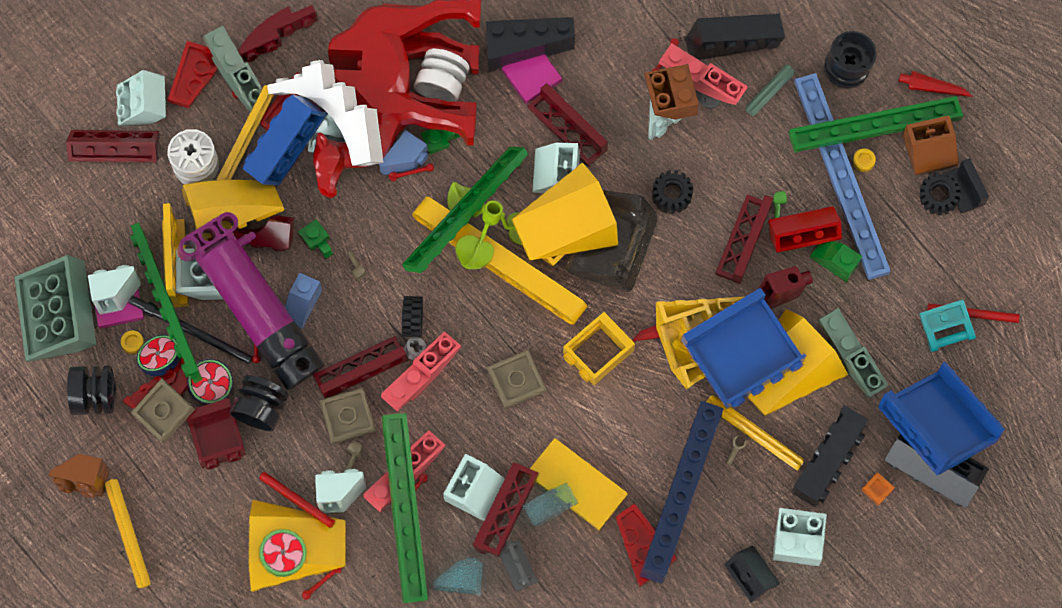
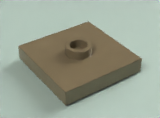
M529 350L486 367L504 409L547 392Z
M161 379L135 407L131 414L159 441L165 444L193 413L195 408L164 379Z
M364 388L319 400L332 445L376 432Z

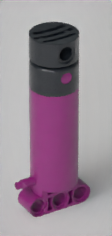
M230 212L222 213L184 237L177 249L178 257L185 262L196 259L272 369H276L274 373L286 390L289 391L311 377L325 364L313 347L309 346V341L244 250L243 246L256 238V234L250 232L237 240L234 236L238 226L237 217ZM222 221H228V222H230L231 225H232V228H231V229H225V228H223L222 225H221V222H222ZM203 233H209V234H211L212 237H213V240H212V241H206V240H204L203 237H202V234H203ZM191 245L194 248V252H185L183 246Z

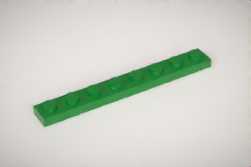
M955 96L793 128L789 130L788 134L794 153L901 132L905 130L906 125L948 115L951 121L961 120L963 113L958 98Z
M509 146L402 264L404 269L408 272L416 273L425 271L430 262L442 252V249L449 241L456 237L458 231L468 224L469 219L483 207V204L489 197L495 194L496 189L509 178L514 169L522 164L523 159L528 155L524 147Z
M139 222L133 224L131 228L134 234L130 235L135 248L139 246L141 252L137 253L142 266H147L148 270L144 271L149 284H154L155 289H152V293L156 302L160 301L162 307L159 308L164 321L168 320L170 324L166 329L171 340L175 338L177 345H174L178 358L183 357L185 362L181 365L186 378L191 376L195 384L203 380L173 303L166 291L165 283L145 233Z
M407 414L383 415L381 417L403 603L427 601L428 596Z

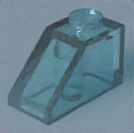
M565 483L541 494L523 505V508L532 524L539 527L578 504V501L569 485Z
M466 558L465 561L459 560L433 581L434 590L481 595L484 563L479 562L480 560L477 558Z

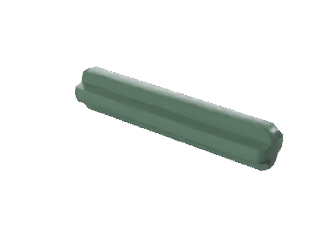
M785 65L748 103L745 111L749 115L755 116L794 75L795 70L790 65Z

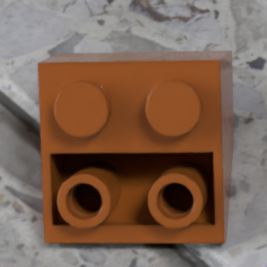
M688 64L644 73L654 115L676 120L698 114L699 103Z
M949 115L906 125L902 136L915 175L958 166L956 135Z
M78 454L50 470L49 477L59 487L58 490L62 492L72 493L77 491L81 492V495L84 497L95 498V496H103L105 482H107L110 470L101 458Z

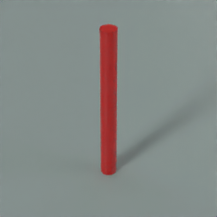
M928 303L927 311L943 305ZM966 308L971 318L1012 323L1019 322V314Z
M261 473L259 479L327 527L332 528L335 525L336 521L268 473Z

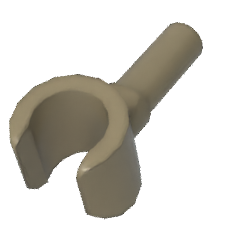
M349 251L347 254L355 267L351 274L359 282L366 277L367 273L364 266L357 261L354 253Z
M739 433L734 436V446L726 461V464L730 466L737 452L744 448L747 443V437L744 443H737L736 439Z
M352 441L347 449L353 455L346 470L353 469L355 461L364 451L363 446L356 441Z

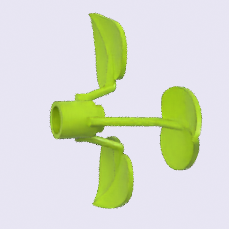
M453 182L447 197L448 209L451 211L471 188ZM492 200L487 202L486 205L483 204V207L473 215L476 218L483 213L482 219L485 222V226L480 239L473 235H467L460 238L456 244V256L461 265L466 269L473 270L480 269L491 261L494 248L490 243L483 242L488 227L498 224L500 219L504 228L509 230L508 236L510 240L523 246L512 222V218L518 213L509 215L506 222L505 213H502L503 207L498 201Z

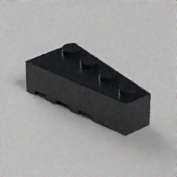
M780 13L697 18L685 37L688 54L698 60L763 49H775L783 41L785 34Z
M574 17L486 21L488 72L541 55L551 56L575 49Z
M843 405L837 421L832 423L825 436V440L819 444L813 459L808 462L791 493L816 507L818 502L824 503L830 493L827 490L830 483L835 484L842 474L839 471L842 464L847 465L854 453L850 452L853 446L859 447L863 441L865 434L862 432L868 419Z

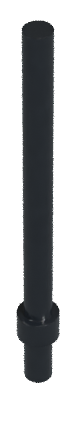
M133 295L131 296L129 304L143 310V313L150 317L155 316L164 321L158 305L150 301L147 303ZM179 319L184 332L250 364L253 356Z

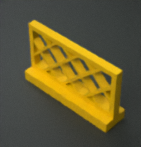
M170 203L163 204L162 221L164 283L173 306L185 307L189 306V297L176 293V249H178L181 240L186 237L185 219L176 220Z

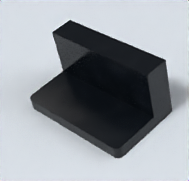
M970 158L963 160L959 168L947 172V176L953 175L954 180L957 179L958 185L961 187L960 201L957 206L960 213L986 205L989 195Z
M754 546L739 551L724 564L750 603L756 601L768 590L780 584Z

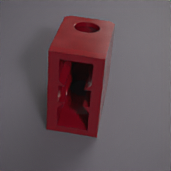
M793 266L767 274L759 288L765 294L764 300L770 309H773L798 298L804 288L813 283V278L809 271L800 273L798 267Z

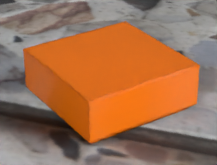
M877 472L861 491L879 506L895 487Z

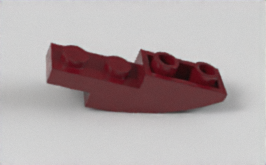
M313 5L294 13L291 12L288 6L263 21L249 34L240 46L238 52L243 61L251 62L262 54L272 53L282 46L281 37H288L301 28L311 27L318 21Z

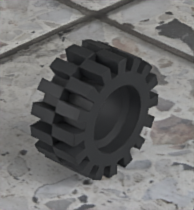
M668 170L666 174L661 173L660 178L657 177L655 179L652 190L654 204L657 203V208L661 209L662 207L665 213H667V210H671V214H674L675 210L680 213L682 208L686 209L688 204L691 203L693 195V184H690V178H685V173L683 172L679 175L678 170H675L674 173H671V170ZM669 185H676L680 188L681 195L676 199H670L664 194V189Z
M935 172L934 176L932 174L928 175V179H924L920 186V202L924 204V209L926 211L929 209L931 214L937 212V215H941L942 212H945L946 215L949 214L950 210L954 211L956 205L958 206L961 196V187L958 185V180H954V176L951 174L947 176V172H943V175L939 174V172ZM937 186H943L949 191V196L943 201H937L931 195L932 190Z
M404 296L402 306V337H421L423 297Z

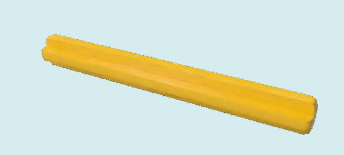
M267 85L263 87L217 180L232 179L274 94L268 93Z
M711 395L706 401L723 408L721 414L723 419L795 470L801 468L804 463V459L733 408L729 407L726 409L719 398Z
M111 479L105 482V488L138 588H145L151 584L119 482L117 479Z

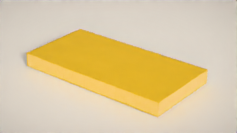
M556 438L553 439L530 468L539 473L536 480L538 485L599 531L628 496L626 491Z

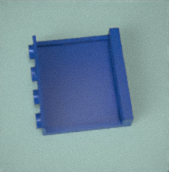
M761 288L684 333L681 341L726 409L731 406L734 408L740 406L746 401L745 397L750 394L753 396L758 395L765 390L764 386L768 383L776 384L784 378L783 374L791 370L793 373L804 366L805 353L801 355L764 300L765 294Z
M946 362L942 363L937 372L896 394L892 390L885 393L878 405L881 412L937 476L995 444L1005 430L1001 423L988 411L986 406L980 402Z

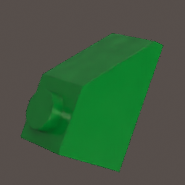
M831 241L818 244L809 258L847 283L859 267L863 256L843 243Z

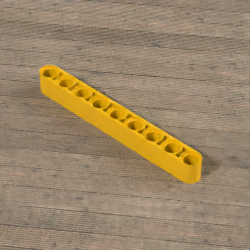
M425 196L412 213V216L423 226L433 231L450 210L432 198ZM468 223L458 231L456 237L449 241V243L456 247L460 238L473 235L480 239L482 232ZM485 235L483 242H488L493 246L494 254L491 261L484 267L567 323L574 325L588 307L582 299Z

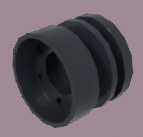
M847 31L838 35L832 42L824 62L825 75L830 82L845 89L856 88L863 84L876 60L877 51L875 44L868 36L857 31Z
M105 365L102 371L100 366H95L92 376H90L87 366L69 368L67 396L69 410L72 415H87L91 404H93L96 414H101L102 409L105 414L113 413L116 400V381L111 365Z
M252 375L244 376L242 380L244 386H240L238 391L245 398H234L229 414L236 420L263 431H274L279 420V414L273 409L281 410L284 408L282 401L287 400L288 392L267 379Z

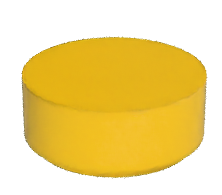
M859 149L853 157L854 167L861 172L870 171L876 162L875 154L869 149Z
M134 330L127 331L121 338V346L128 354H137L140 347L145 343L143 336Z

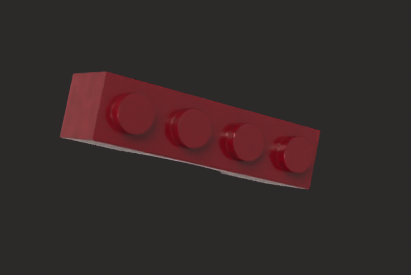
M272 215L268 222L260 228H236L234 236L238 240L245 234L254 232L256 238L248 243L251 247L263 248L265 246L272 247L275 251H285L293 243L295 217ZM213 237L208 238V241L213 240Z

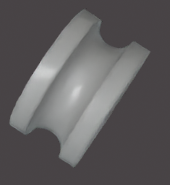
M418 337L410 338L404 346L407 358L414 360L426 349L425 342ZM412 345L416 346L418 352H414V348H412Z

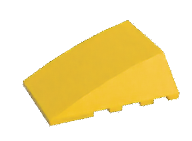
M583 163L579 164L552 188H549L542 196L512 218L529 261L618 245L616 220L599 181Z
M257 180L204 181L184 184L182 186V194L186 205L190 206L196 230L225 212L233 213L237 217V228L241 229L246 227L247 222L255 219L258 222L284 211L275 185H265ZM222 221V222H221V225H222L223 228H225V229H231V228H232V225H231L230 222H228V221ZM203 233L202 237L208 241V238L212 237V235Z
M744 297L656 302V328L671 371L686 389L705 376L681 341L683 334Z
M788 309L784 311L778 321L801 355L805 353L806 358L803 362L804 366L793 373L790 370L783 374L784 378L776 384L770 382L765 385V390L758 395L753 396L750 394L747 396L764 416L791 404L801 397L809 395L821 387L824 388L832 382L848 376L839 356L828 342L804 317Z
M252 500L249 517L251 592L268 586L280 585L283 582L303 579V577L313 574L318 575L333 569L346 567V520L331 517L336 522L332 528H329L306 511ZM279 529L297 533L306 546V559L302 568L288 577H276L268 573L259 559V548L263 539L269 533Z

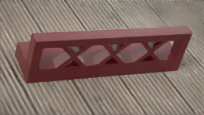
M548 83L540 88V95L527 105L528 109L563 143H578L580 147V160L587 167L607 151L608 142ZM544 100L550 106V111L540 112L536 106ZM552 117H561L565 121V127H555L552 124ZM567 132H577L580 135V142H570L567 139ZM582 147H592L596 153L588 159L582 153Z
M71 130L66 140L68 161L157 162L159 131Z
M746 195L715 275L741 284L771 209L773 197L765 195L764 199L761 200ZM749 202L760 206L757 214L749 215L747 210ZM749 221L752 229L750 233L742 236L739 226ZM741 241L744 249L741 253L734 255L731 246ZM734 262L736 266L734 274L722 270L725 263Z
M393 336L313 374V377L324 399L408 361L403 346H400L396 336ZM394 343L396 349L382 355L385 347ZM368 355L377 357L362 365L364 357ZM347 365L357 367L349 372L341 374L343 368ZM328 374L336 377L323 384L320 380L321 377Z
M515 462L512 463L472 544L477 552L484 555L488 552L497 557L500 556L539 476L538 472ZM524 474L531 476L527 484L519 486ZM518 492L520 497L518 504L509 507L515 493ZM508 513L510 518L508 525L498 528L504 515ZM498 534L500 541L496 549L489 547L494 535Z

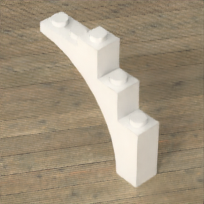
M323 60L312 61L310 66L302 67L303 74L294 75V79L280 78L276 79V83L267 85L269 94H298L320 105L334 119L341 130L349 149L352 166H370L383 163L377 109L367 108V105H357L355 87L346 86L344 82L335 83L333 65L324 64Z

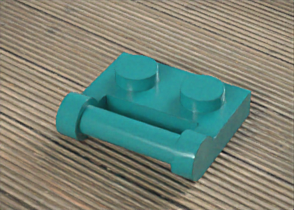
M963 299L919 313L931 352L966 339L968 341L976 339ZM961 324L964 326V331L935 339V332Z

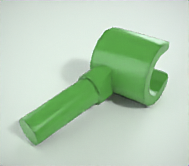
M785 191L776 192L773 196V204L775 205L774 218L780 217V204L787 203Z

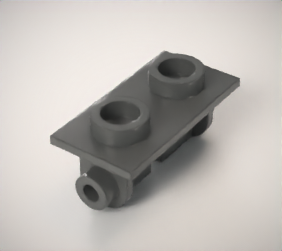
M507 541L500 556L515 590L519 591L537 583L538 581L520 541Z

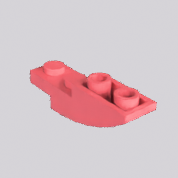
M672 43L659 61V64L666 68L688 64L695 90L729 104L736 105L748 88V86L710 63L707 66Z
M444 331L414 359L413 364L382 392L381 398L398 412L410 400L413 401L424 391L456 355L461 345Z
M429 430L410 447L414 482L445 448V444ZM388 471L363 496L379 512L391 503Z

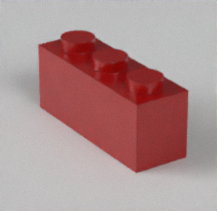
M834 206L768 220L769 236L776 253L842 239L841 220Z

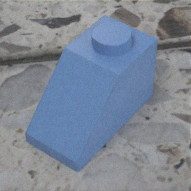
M405 130L383 158V163H379L380 172L384 175L391 172L398 173L416 169L419 164L423 165L429 155L427 144Z
M299 273L285 305L286 310L300 329H303L322 292L320 281L302 273Z

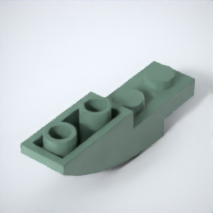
M221 26L204 35L203 39L213 55L212 60L221 75L243 105L251 111L262 91V87L249 64L244 63L224 26Z
M839 308L817 320L829 339L827 341L828 344L836 351L846 371L868 398L889 386L865 346L862 347Z

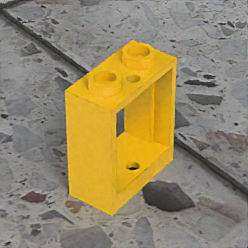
M603 312L563 346V358L570 366L575 365L578 368V373L585 382L590 381L595 385L634 352L635 343ZM602 329L622 351L594 374L574 351L598 330Z

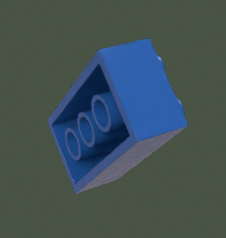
M297 95L287 97L282 104L280 113L271 120L268 131L258 139V146L254 152H251L246 157V164L242 169L262 184L280 186L328 113L306 97Z

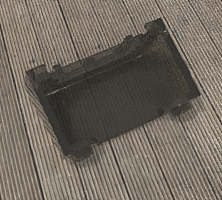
M603 190L617 223L618 245L583 251L582 254L573 253L567 261L566 270L574 276L619 291L630 292L634 288L656 228L657 213L642 195Z

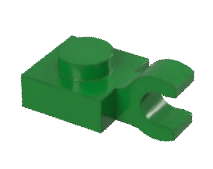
M430 129L421 133L424 143L427 144L429 155L449 148L448 141L461 137L457 133L438 129Z
M317 219L298 231L300 237L311 251L318 248L325 259L333 255L331 247L326 242L330 237Z

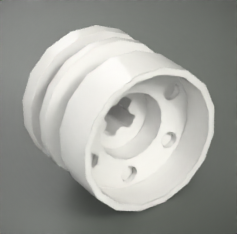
M429 49L424 56L425 60L421 64L422 70L418 72L414 89L426 98L458 101L462 90L461 84L465 81L466 74L469 71V64L466 60L452 52L443 49Z
M187 129L179 132L171 139L168 145V158L178 180L183 184L211 181L216 176L219 170V159L212 140L206 133L197 129Z

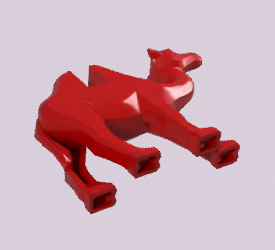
M435 0L422 6L384 3L369 7L358 16L350 28L337 34L329 42V63L333 65L334 69H339L334 70L335 83L344 82L346 86L355 87L357 105H367V108L377 109L383 158L390 150L397 135L407 125L412 124L428 129L457 133L464 139L467 146H474L477 116L476 102L445 101L438 98L422 97L411 92L408 60L424 57L429 49H443L466 60L471 74L479 75V45H465L441 33L422 32V30L439 21L448 19H464L473 28H480L481 0ZM323 133L317 134L313 153V165L317 176L318 190L321 195L332 199L337 195L336 187L345 168H362L367 166H352L346 143L327 139Z

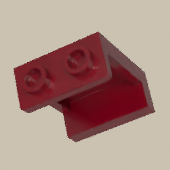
M229 398L195 408L193 413L186 419L202 469H214L220 466L219 463L226 461L236 462L246 455L237 421L229 414L232 405Z

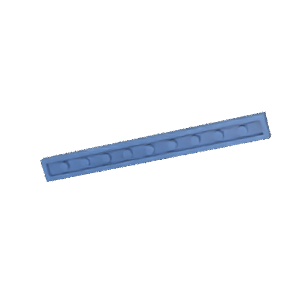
M816 73L795 79L794 84L809 124L833 121ZM843 144L819 148L858 254L863 256L861 263L867 279L871 280L890 274V268Z

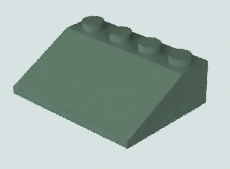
M66 255L15 276L25 361L30 362L76 353L97 345L84 260Z

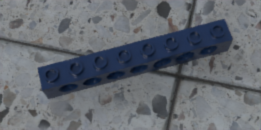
M701 401L697 409L642 567L641 577L662 584L667 575L723 408Z

